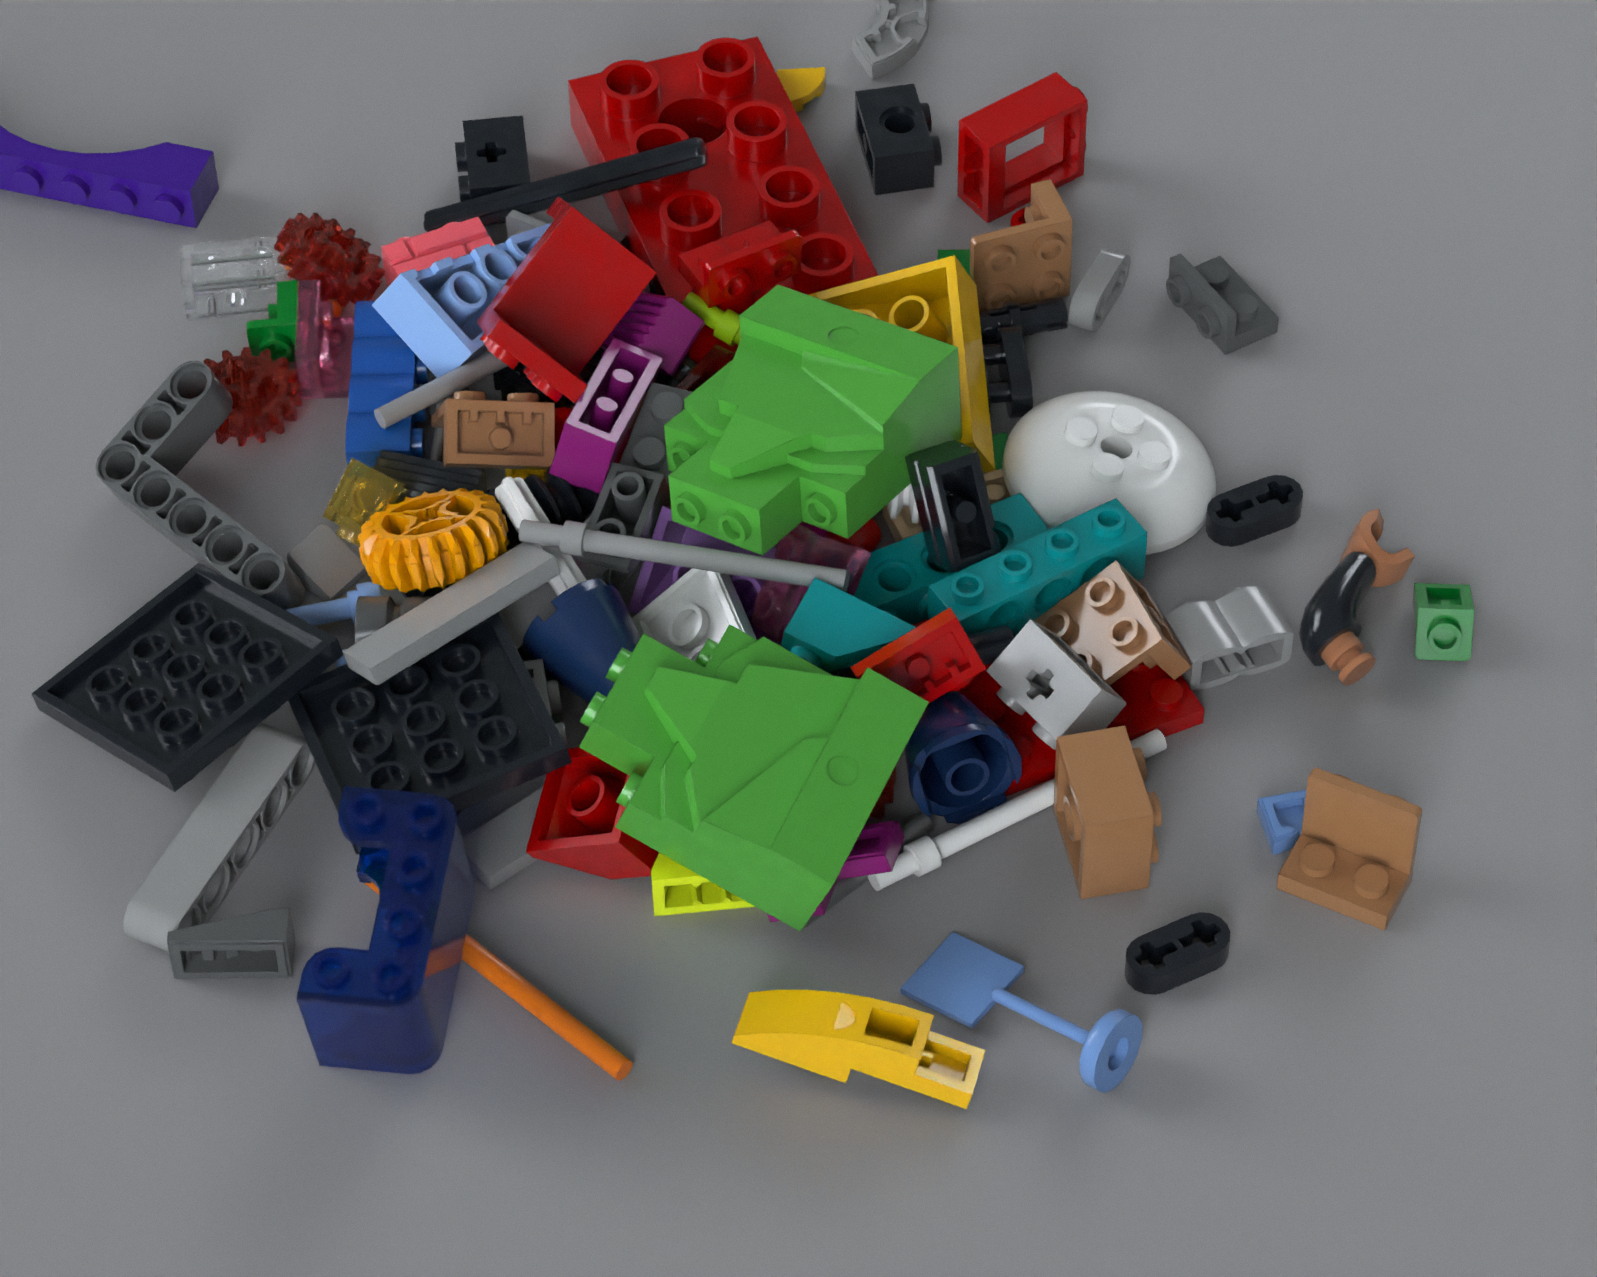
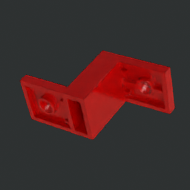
M558 196L546 212L554 221L476 322L484 332L480 340L484 342L489 352L513 370L519 362L524 364L526 368L523 372L532 381L531 383L556 403L563 395L575 403L588 387L579 376V373L657 272Z

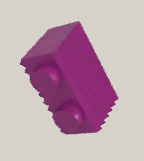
M642 292L600 346L605 350L601 357L604 356L613 338H616L664 358L659 373L673 377L705 325V322L672 297Z

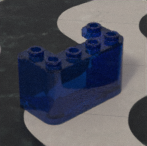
M344 786L338 810L340 829L344 837L357 846L360 855L356 869L359 882H372L379 890V903L369 950L335 947L326 948L315 953L306 962L302 971L296 1000L319 1066L399 1074H418L430 1069L439 1060L443 1051L474 898V880L456 811L452 804L444 797L428 793Z

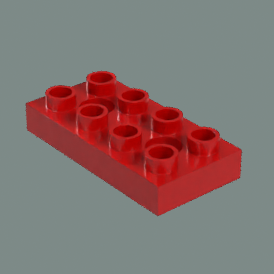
M758 36L743 40L728 37L716 38L704 43L696 51L649 62L622 60L610 64L601 73L568 80L571 126L589 166L693 137L702 138L707 147L708 164L702 168L603 194L619 232L627 236V249L657 272L650 281L651 285H655L657 295L672 297L681 304L690 292L697 295L678 271V254L771 220L781 234L795 229L802 237L801 274L716 306L724 312L731 309L738 314H742L776 285L808 295L879 276ZM704 325L686 356L694 360L701 367L707 381L734 359L738 344H735L733 347L714 337V330Z

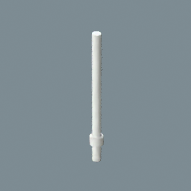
M1158 729L1130 741L1132 748L1140 747L1142 749L1145 759L1167 748L1166 739ZM1055 778L932 839L928 836H923L904 845L903 853L898 855L892 872L868 875L870 884L876 891H879L911 874L921 877L939 868L942 859L1052 806L1054 803Z

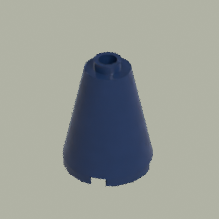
M593 578L576 584L551 601L557 610L545 622L537 615L523 637V651L530 660L543 659L544 671L588 704H590L597 691L608 696L615 684L605 678L622 647L633 652L641 638L618 589L610 581L607 585L602 578Z
M959 690L947 692L927 705L904 749L909 788L913 799L918 804L922 813L931 817V814L942 816L947 823H965L1005 803L1007 800L1005 792L1013 780L1018 784L1022 775L1021 755L1013 739Z

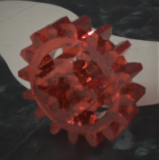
M313 212L310 219L303 213H298L294 219L289 218L278 234V240L274 244V249L280 252L277 258L278 263L290 266V271L287 274L290 278L305 282L303 290L306 292L313 289L317 290L319 296L325 302L329 299H336L341 307H346L349 301L355 305L356 301H370L381 285V279L385 274V270L378 267L381 261L380 256L368 252L371 246L368 241L354 237L355 230L352 228L346 231L342 229L337 219L323 220L318 213Z
M244 347L241 351V356L233 357L231 352L224 350L222 351V361L217 363L208 358L203 361L230 392L233 399L232 411L215 431L217 443L223 444L229 437H236L238 446H244L247 442V437L255 436L256 440L260 443L266 442V432L272 430L282 435L285 432L283 420L296 422L298 419L296 407H300L303 404L298 372L296 369L289 370L287 358L282 357L272 361L271 350L268 349L262 351L259 356H252L250 347Z

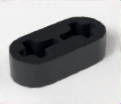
M1272 475L1221 493L1212 498L1208 504L1205 529L1207 535L1217 544L1234 547L1288 528L1295 524L1301 516L1303 490L1300 484L1290 477Z
M1199 912L1137 937L1131 941L1126 949L1125 978L1128 984L1134 990L1143 994L1156 995L1217 970L1228 959L1230 929L1227 923L1212 913ZM1194 938H1200V942L1193 943ZM1214 941V942H1213V946H1211V947H1207V946L1204 944V943H1210V942ZM1147 959H1148L1149 962L1151 963V964H1144V965L1141 966V963H1142L1143 960H1147ZM1162 963V968L1155 969L1153 966Z

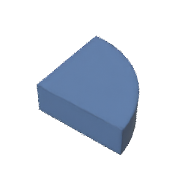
M1306 790L1258 798L1257 814L1273 855L1293 848L1302 830Z

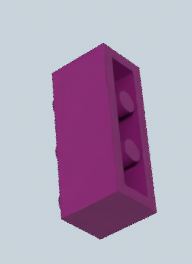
M613 338L587 383L588 387L579 397L564 424L549 474L562 478L576 487L586 488L600 494L612 462H618L628 443L651 382L656 383L664 358Z

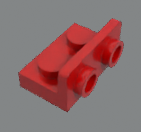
M771 220L678 254V271L697 295L702 298L708 308H712L801 274L802 237L795 229L781 234Z
M950 607L851 666L857 679L861 678L868 667L929 703L947 692L962 689L971 682L974 676L986 670Z

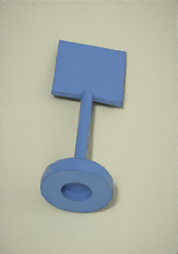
M952 932L900 988L901 994L971 1029L979 1023L996 1003H999L1082 1044L1083 1047L1079 1061V1072L1082 1080L1086 1085L1102 1093L1113 1090L1122 1082L1138 1055L1142 1041L1143 1025L1140 1018L1123 1009L1107 1012L1088 1031L1008 992L1007 990L1025 972L1024 966L955 932Z

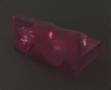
M299 280L295 358L301 400L348 398L354 317L333 316L332 301H323L320 280Z
M801 523L779 541L775 550V559L849 570L850 578L846 593L852 596L856 592L871 552L858 545L815 532ZM766 580L763 589L760 590L755 599L751 624L774 639L782 641L784 631L809 587Z

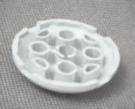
M1082 391L1061 395L1040 403L1029 410L1013 427L1007 438L1003 453L1002 472L1009 494L1013 496L1021 493L1048 529L1117 498L1147 531L1146 555L1174 548L1194 536L1205 524L1208 504L1216 496V476L1213 464L1207 450L1197 436L1182 421L1168 411L1151 402L1127 394L1108 391Z

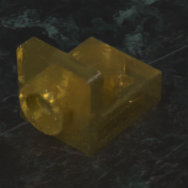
M351 458L323 517L339 525L336 535L361 547L358 537L361 533V526L370 520V516L375 512L385 511L388 504H395L405 484L361 460Z

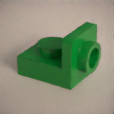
M297 280L277 282V303L268 304V319L253 320L246 323V333L253 364L305 361L304 313Z
M1414 583L1415 657L1419 660H1470L1474 624V604L1470 585Z

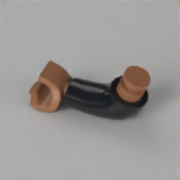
M1379 509L1367 512L1355 526L1339 565L1325 579L1305 607L1299 631L1302 649L1314 666L1327 664L1332 671L1340 670L1338 678L1344 686H1349L1359 681L1373 668L1376 659L1370 652L1362 653L1364 645L1357 638L1362 629L1357 622V612L1371 586L1381 588L1402 580L1415 557L1408 548L1396 553H1388L1378 545L1377 542L1383 532L1384 518H1382Z

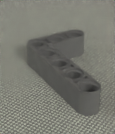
M189 361L181 364L103 449L96 462L97 476L127 508L200 564L283 609L299 607L305 599L306 590L304 583L281 556L176 477L227 419L233 406L232 395L206 364L200 361ZM274 581H276V583L272 587L268 588Z

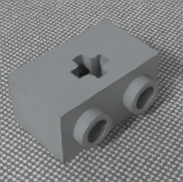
M1031 619L986 670L1002 686L996 693L998 697L1020 715L1027 711L1037 721L1031 728L1032 731L1054 750H1056V740L1059 736L1106 729L1127 704L1056 633Z

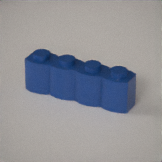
M356 301L354 338L352 343L351 377L345 436V454L349 478H369V474L372 473L373 465H376V460L380 456L381 450L425 458L424 429L417 428V422L427 421V408L385 429L378 424L374 415L375 409L420 387V384L429 382V369L372 306L375 301Z

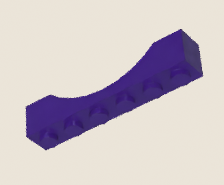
M0 125V189L192 228L198 227L219 190L214 153L210 150L164 142L143 149L116 153H79L56 150L31 143L10 133Z

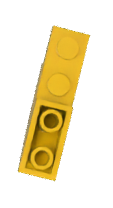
M818 990L749 992L731 1042L732 1044L843 1083L847 1082L850 1071L853 1069L967 1109L973 1095L986 1051L930 1031L934 1018L933 1014L871 997Z

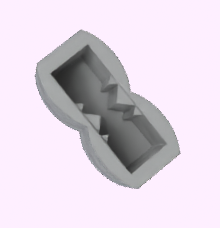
M1266 587L1234 588L1216 601L1183 603L1164 616V620L1192 665V668L1182 674L1191 690L1213 688L1229 682L1240 674H1258L1277 668L1291 659L1295 633Z

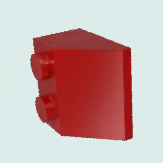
M579 747L568 748L572 763L546 774L526 853L536 859L611 880L651 876V870L659 852L615 828L625 810V807L618 804L616 800L630 776Z

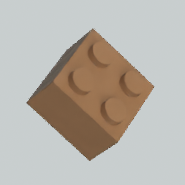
M1125 726L1059 736L1056 740L1053 812L1081 899L1149 888L1151 864L1158 863L1159 860L1157 840L1153 831L1154 827H1159L1162 823L1159 799L1155 791L1147 792L1144 782L1147 779V770L1144 754L1140 747L1132 748Z

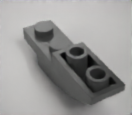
M651 382L620 463L612 462L588 522L591 530L647 539L652 538L662 506L671 507L668 475L672 472L668 471L664 425L685 409L684 399L692 393L691 391ZM587 552L585 557L576 556L577 561L628 574L640 561Z

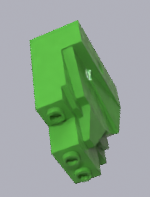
M776 285L739 315L741 340L734 359L684 399L685 409L664 425L668 471L672 472L668 475L672 521L762 556L802 521L847 539L850 538L911 484L905 460L906 456L947 441H959L962 438L958 347L790 288Z
M730 624L719 643L709 638L707 639L695 662L643 633L634 651L630 652L622 647L605 678L615 684L608 696L597 691L584 712L580 722L588 726L589 729L579 748L630 776L616 800L618 804L625 807V810L615 828L792 928L801 931L836 881L929 702L868 667L860 679L833 676L766 637L757 640Z

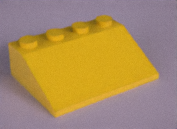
M955 255L808 294L958 347L962 438L958 442L978 450L983 473L995 471L977 287Z

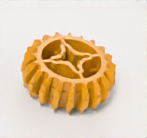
M443 488L435 493L428 494L424 491L422 495L417 497H405L404 501L398 504H388L385 507V511L375 512L370 516V520L361 526V533L358 535L361 546L359 547L362 565H365L368 576L371 577L373 584L381 585L383 589L387 590L398 588L400 592L404 593L413 589L425 592L429 588L434 587L444 589L446 585L460 581L506 553V546L509 544L507 537L509 530L505 514H502L500 504L496 502L495 496L484 494L480 490L468 492L465 488H459L455 491H447V489Z

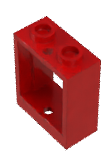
M1055 72L960 119L958 130L957 196L988 224L1031 202V184L1051 179L1057 189L1084 175L1088 102L1083 92L1079 88L1072 86ZM1044 127L1043 144L1005 162L1006 145Z

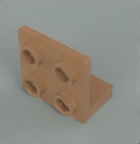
M1051 179L1031 184V206L1025 208V224L976 235L970 239V277L977 287L979 312L1003 307L1004 302L1013 300L1017 304L1056 296L1064 297L1070 295L1073 219Z
M481 391L454 392V399H446L431 416V427L444 428L443 467L550 469L555 455V403L539 402L540 396L534 393H512L507 395V401L486 400V393Z
M1114 561L1035 620L1038 624L1056 633L1109 686L1141 662H1144L1150 669L1156 665L1160 666L1174 680L1192 668L1147 589L1117 561Z
M1313 768L1307 780L1301 834L1278 873L1276 889L1385 931L1412 881L1422 809L1399 796L1385 794L1356 783L1343 775L1332 774L1319 768Z

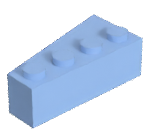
M551 223L510 236L506 242L494 246L486 244L474 248L470 254L453 260L451 257L436 261L429 268L420 271L412 269L400 273L372 306L435 377L438 378L476 359L488 349L484 342L480 340L484 332L476 321Z

